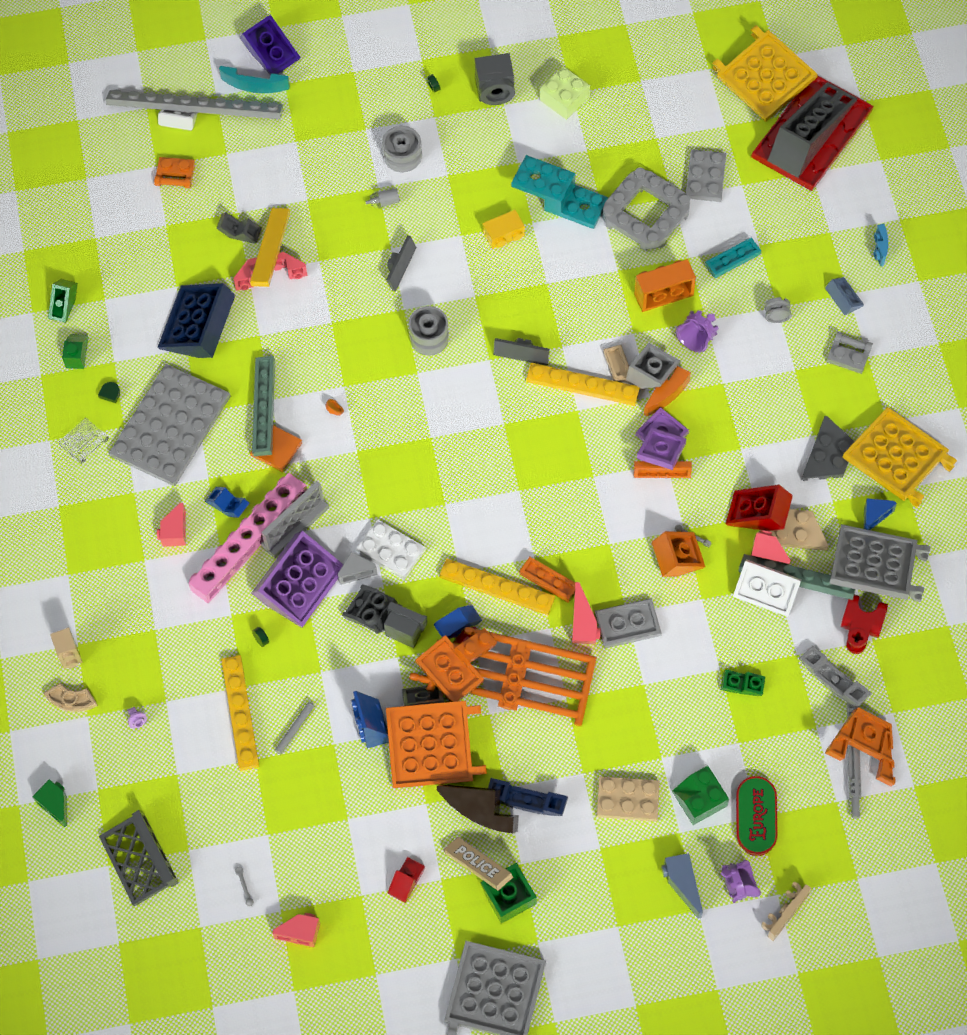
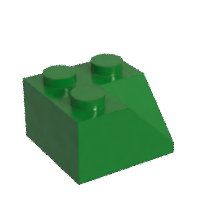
M708 765L691 774L672 790L692 825L728 806L729 802L727 794Z
M517 862L505 868L511 872L513 878L500 890H496L485 881L481 882L487 899L501 924L537 904V896Z

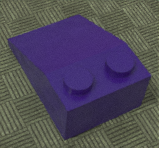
M271 14L240 36L248 51L270 76L271 74H279L301 59Z

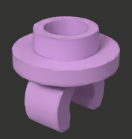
M135 707L127 710L130 714L127 721L129 727L134 729L140 728L146 723L147 716L144 712H137Z

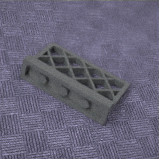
M140 810L134 812L131 818L99 836L133 906L142 903L165 888L173 887L179 883L145 814ZM133 823L136 828L134 835H125L126 827ZM113 834L119 836L115 847L110 846L106 838ZM123 837L132 839L129 850L120 848ZM136 841L143 842L144 844L142 854L133 852ZM118 851L127 853L124 864L118 863L116 860ZM131 854L140 856L137 867L128 865ZM144 858L151 859L153 862L150 871L141 869ZM127 868L136 870L133 881L126 880L124 877ZM140 871L149 874L146 885L137 883ZM153 875L159 876L163 882L156 888L150 886ZM135 885L144 887L142 896L137 899L133 895Z

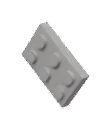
M691 149L686 194L690 199L721 202L726 153Z

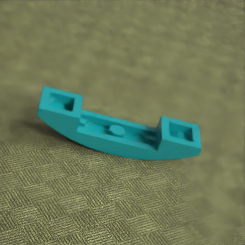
M219 67L221 79L227 84L243 91L276 93L290 88L289 77L285 75L271 74L270 79L238 75L237 68Z

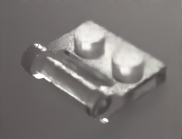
M85 417L58 443L75 460L83 464L86 461L85 458L103 442L106 443L109 437ZM97 436V438L93 442H91L81 453L78 452L91 439Z

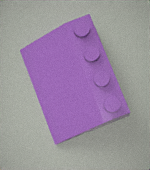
M301 531L293 536L251 594L263 604L302 628L338 580V573L344 564L304 531Z

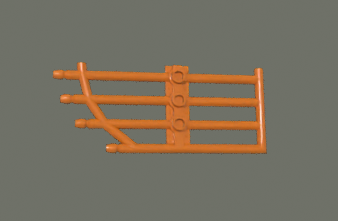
M465 627L464 633L472 636L481 630ZM489 632L495 641L512 645L510 655L487 651L480 657L508 663L506 672L501 674L474 668L484 678L503 682L501 693L476 687L469 694L498 700L497 707L517 711L519 705L575 718L574 725L582 726L597 657ZM535 650L587 662L586 673L529 661L530 652ZM529 668L584 681L582 691L578 692L524 679L526 669ZM410 673L409 679L428 684L426 690L434 691L436 685L428 676ZM522 687L578 699V709L575 711L520 698Z

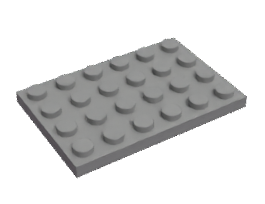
M165 364L110 450V457L172 486H176L230 399V393Z

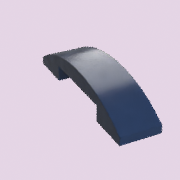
M491 778L488 788L501 789L500 804L537 814L563 816L568 796L553 792L546 794L512 786L510 782Z

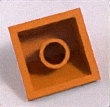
M665 531L652 541L662 577H678L705 567L694 532Z

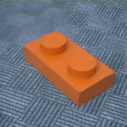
M484 628L456 646L454 651L468 665L495 647L497 642Z

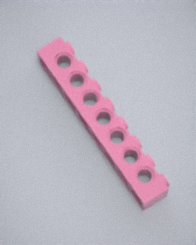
M290 473L285 477H281L277 486L266 494L261 504H257L253 508L251 515L241 521L240 527L229 534L227 541L215 550L211 559H207L203 563L201 570L191 576L188 583L190 590L206 603H209L261 546V543L264 541L262 531L307 490L306 484ZM282 494H289L287 497H281ZM271 507H276L274 511L268 510ZM258 521H264L261 525L256 524ZM247 534L252 535L250 538H243ZM234 548L239 549L237 552H230ZM226 562V565L218 566L219 563ZM208 576L214 577L212 580H205Z

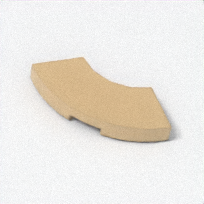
M59 683L43 693L46 699L55 707L69 712L87 711L98 706L87 688L80 691H71Z

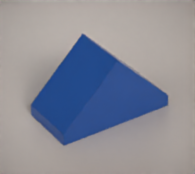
M867 499L864 506L863 529L871 530L895 511L897 503L890 500Z

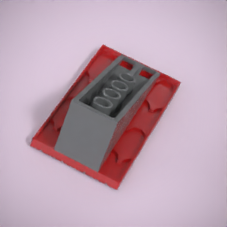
M817 75L814 81L794 97L752 152L751 158L812 191L868 118L874 106Z

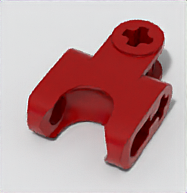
M854 594L853 600H848L841 628L849 630L846 647L850 653H862L866 648L869 636L879 638L888 604L879 602L876 610L864 612L859 608L858 601L860 597Z

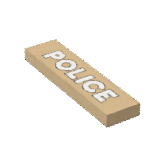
M459 837L443 849L447 856L496 890H500L513 878L511 872Z

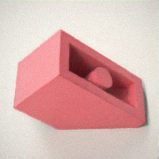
M179 503L160 521V528L157 529V539L161 540L163 547L186 546V510L184 503Z
M761 530L760 533H756L751 556L790 564V558L777 538L772 536V532Z
M310 913L298 914L273 929V937L277 940L314 947L320 927L319 918Z

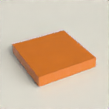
M273 425L272 455L255 456L254 458L283 472L301 446L302 440Z

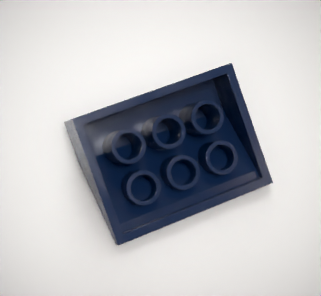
M224 283L181 285L157 348L196 358H213L236 295Z

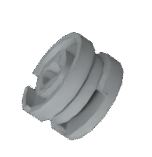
M781 297L772 298L764 304L765 317L768 322L782 323L791 318L790 301L788 299L781 300Z

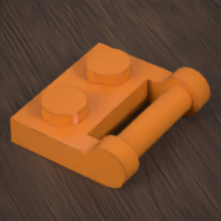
M159 157L154 185L184 186L191 189L195 160ZM163 176H165V177H178V178H185V179L163 178Z

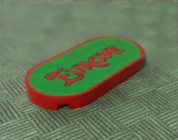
M753 776L743 780L737 789L736 839L739 846L749 855L762 856L772 850L777 842V792L769 780L760 776Z

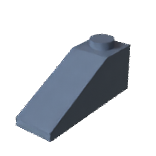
M689 853L665 858L664 865H661L663 877H667L670 886L697 918H702L703 910Z

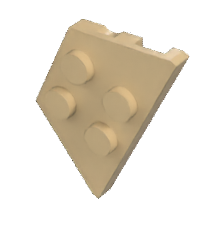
M789 509L785 528L783 530L769 531L772 532V536L777 538L782 547L828 551V543L813 511Z

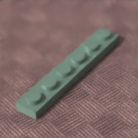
M274 356L255 358L252 454L254 457L272 455Z
M746 554L743 555L739 566V572L741 573L747 559L802 579L799 586L801 588L853 600L856 591L853 588L830 584L831 575Z

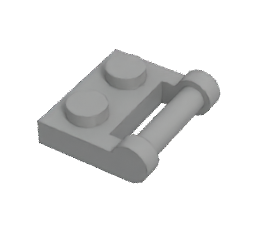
M837 331L827 363L862 374L873 343H865L844 336L843 333ZM842 342L863 349L864 353L840 346L839 344Z

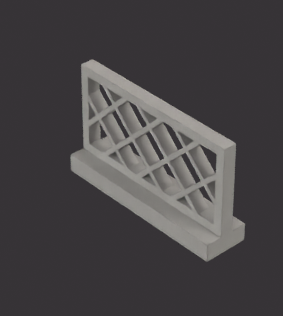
M318 481L262 531L264 541L261 543V547L274 559L281 554L296 533L305 531L329 509V505L324 501L322 487Z

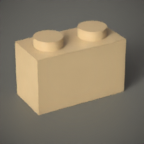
M69 628L50 634L57 656L64 669L74 668L79 663H82L79 650Z

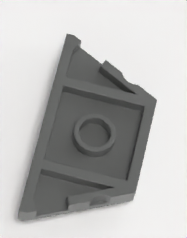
M827 416L823 419L801 479L803 481H808L810 478H819V480L829 477L843 478L849 462L842 457L855 441Z

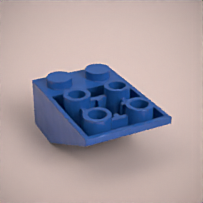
M354 691V699H351L361 743L365 742L367 749L389 743L388 730L379 699Z

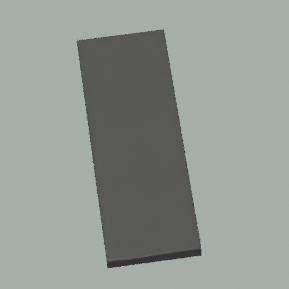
M407 235L400 252H392L391 258L387 262L390 273L386 280L392 291L395 292L417 248L409 235Z
M495 338L493 355L548 366L549 348L533 346L532 341L517 338L513 342Z

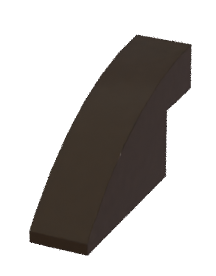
M447 784L437 786V791L448 804L471 821L499 832L512 834L518 832L519 815L499 814L501 789Z

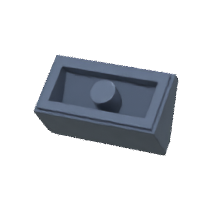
M844 277L832 279L825 288L844 315L850 314L864 306Z

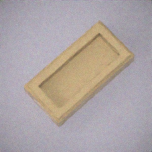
M622 345L603 349L613 380L616 382L626 381L629 364Z

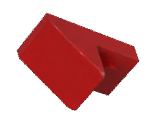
M407 857L401 869L396 870L388 894L406 903L423 874L425 866Z

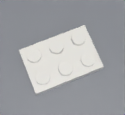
M377 519L356 548V551L405 580L426 551V547Z
M746 559L733 597L788 617L802 579Z

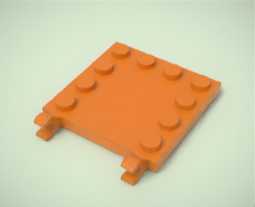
M465 700L387 707L386 716L393 788L473 781V775L487 774L486 765L472 766L467 715L481 714V705L466 706Z

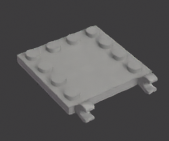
M841 524L830 584L908 600V596H910L912 600L921 602L924 587L911 585L915 555L920 560L927 561L930 546L918 545V540Z
M465 941L444 1019L445 1023L450 1024L447 1035H457L459 1026L493 1035H528L546 961Z

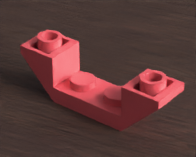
M285 252L278 254L274 268L275 271L287 267L289 279H300L307 276L304 262ZM257 257L248 259L233 278L236 291L254 287L251 286L250 280Z

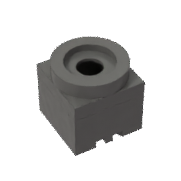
M510 53L475 58V80L480 102L482 101L488 105H501L507 103L515 96L514 73Z

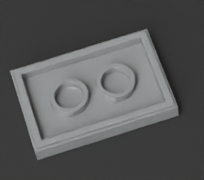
M652 598L595 611L598 627L601 628L600 634L604 649L659 637L662 634Z

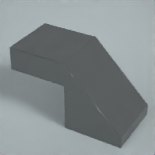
M225 212L222 213L216 229L229 238L255 244L262 228L249 218L238 221Z

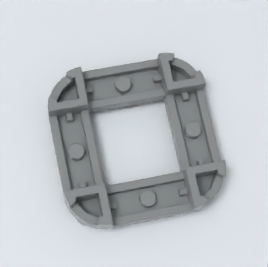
M637 168L624 179L605 202L603 207L605 226L610 230L613 227L640 244V249L642 250L661 249L683 219H687L690 209V197L653 172ZM643 190L669 205L652 228L624 212L639 192L642 193Z

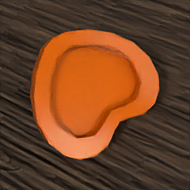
M329 399L325 404L330 414L340 416L344 412V409L334 399Z

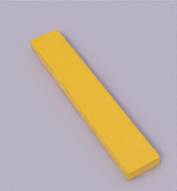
M289 208L271 209L250 280L251 286L269 287L290 216Z

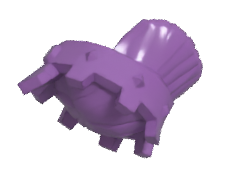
M698 310L696 314L690 311L684 323L676 327V337L689 350L701 353L706 350L708 342L717 335L716 331L719 328L717 325L713 326L711 322L716 320L715 314L708 313L707 318L701 316L702 311Z
M743 860L738 864L722 865L720 874L725 878V884L729 891V896L733 899V903L747 896L759 897L761 895L748 860Z

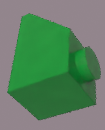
M59 279L52 284L48 319L67 322L76 300L78 283Z
M70 334L64 341L62 359L66 368L84 369L88 335Z
M49 779L32 797L42 809L65 828L67 826V796L64 793L65 788L59 782L53 783Z

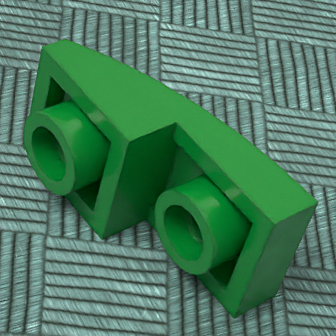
M725 669L720 690L744 695L762 696L765 676L750 672L742 674Z

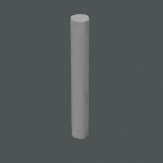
M308 702L276 747L275 751L281 755L313 710L314 705Z

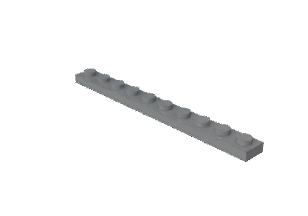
M117 89L110 90L106 97V105L270 119H281L283 113V104L275 102L260 103L259 101L247 102L239 99L225 100L224 98L211 99L207 97H190L188 95L174 96L172 94L162 95L153 92H126Z

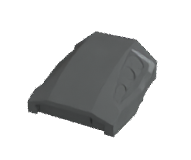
M362 584L360 591L346 612H343L342 616L378 634L385 631L384 623L388 618L387 608L390 602L396 604L398 602L395 598L382 593L378 589Z

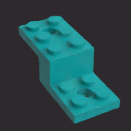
M528 155L525 156L511 182V187L543 198L544 211L592 229L595 228L603 213L604 204L608 200V197L575 185L576 173ZM537 174L540 178L534 180L531 176ZM585 204L589 206V209L583 210L580 206Z

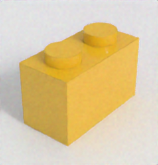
M513 210L484 222L483 234L492 249L500 248L506 243L520 240L525 236V226L517 211Z

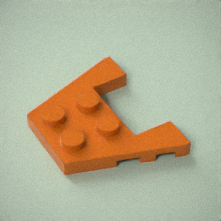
M859 707L854 709L826 749L825 754L841 761L845 758L847 746L850 745L880 760L876 779L889 786L895 785L896 779L893 777L895 765L891 754L893 749L892 724Z

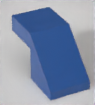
M215 487L205 500L207 504L228 517L239 518L249 505L245 498L234 497L225 487Z
M473 605L457 608L435 622L434 626L441 637L446 635L448 639L457 637L465 627L478 625L482 619Z

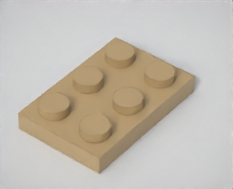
M599 776L597 817L657 822L660 781Z

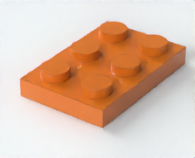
M445 635L420 655L415 662L450 702L461 701L484 682V678L471 663L465 664L454 651L456 646Z

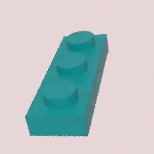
M751 237L705 261V266L715 279L761 255V249Z

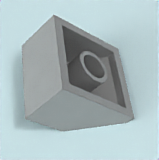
M648 343L630 364L626 380L641 389L661 387L679 365L680 360Z

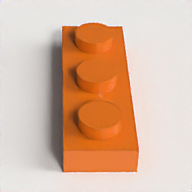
M530 556L519 571L521 576L568 603L575 594V582Z

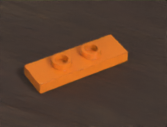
M634 461V478H691L692 461H677L673 470L645 461Z

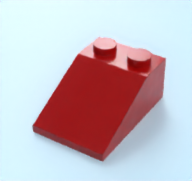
M780 484L735 490L726 525L764 531L783 530L793 495Z

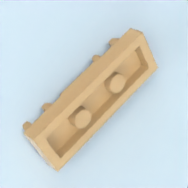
M793 882L792 887L797 892L791 893L789 890L786 891V896L793 900L790 904L785 903L780 909V918L777 920L775 915L769 913L768 918L772 921V924L767 925L765 922L761 924L764 930L769 931L768 938L772 941L776 939L809 896L811 887L805 885L801 890V886Z

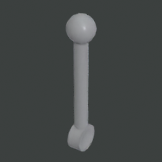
M681 525L675 526L677 532H689L683 529ZM696 536L697 541L703 543L706 547H710V541Z
M237 867L235 873L240 878L247 899L246 905L252 906L254 901L250 898L243 877V868Z

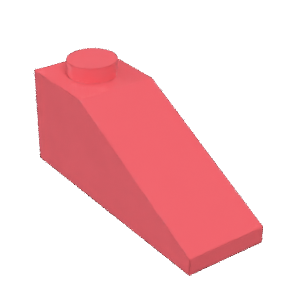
M575 582L572 643L596 645V639H600L601 628H597V621L580 582Z

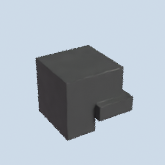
M390 602L387 608L388 618L384 623L385 635L414 648L427 625V616L402 607L400 604Z

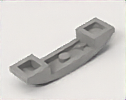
M810 647L799 658L802 664L824 686L849 704L859 707L872 695L858 681L854 683L828 662L827 656L816 647Z

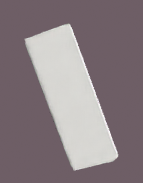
M161 110L158 113V124L160 126L192 130L198 113Z

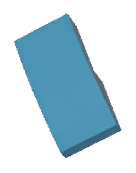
M885 224L877 225L876 233H874L876 247L873 250L875 260H878L880 267L884 266L888 252V234Z

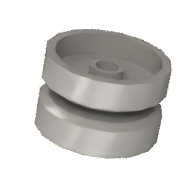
M396 126L389 129L383 136V157L388 168L403 173L415 169L420 164L422 145L420 135L416 130L408 126Z

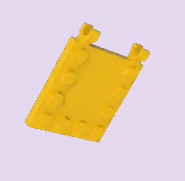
M755 25L751 29L753 32L751 36L756 39L755 42L727 66L718 58L712 64L714 65L713 69L718 73L717 78L767 122L817 78V73L772 32L767 30L764 33Z
M889 407L847 449L842 457L901 500L905 501L908 498L911 504L917 508L921 505V500L924 498L923 494L915 490L940 462L949 472L955 467L954 464L957 462L954 457L948 455V448Z

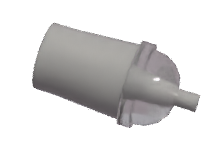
M397 188L375 191L370 196V200L366 201V204H371L374 208L381 209L382 207L399 203L400 199Z

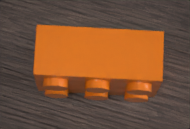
M688 259L678 260L671 265L659 266L655 270L644 271L636 275L634 295L642 312L694 296L696 276Z

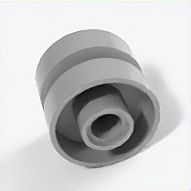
M433 306L421 307L412 313L409 319L410 342L414 350L427 356L442 352L449 342L448 320L445 313Z

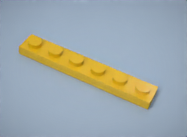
M535 363L530 364L526 382L631 406L636 405L640 390L638 386Z
M447 558L440 572V578L545 615H549L555 600L554 595Z
M241 655L222 658L239 770L259 768Z

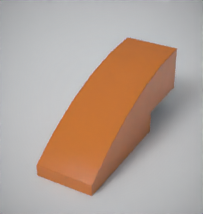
M677 366L669 380L666 379L661 387L655 388L644 406V415L650 416L660 407L663 409L675 400L690 382L691 372Z

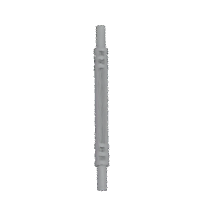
M847 702L846 705L848 719L853 710L858 707H855ZM848 745L849 799H851L852 818L858 819L860 818L859 799H861L860 750Z

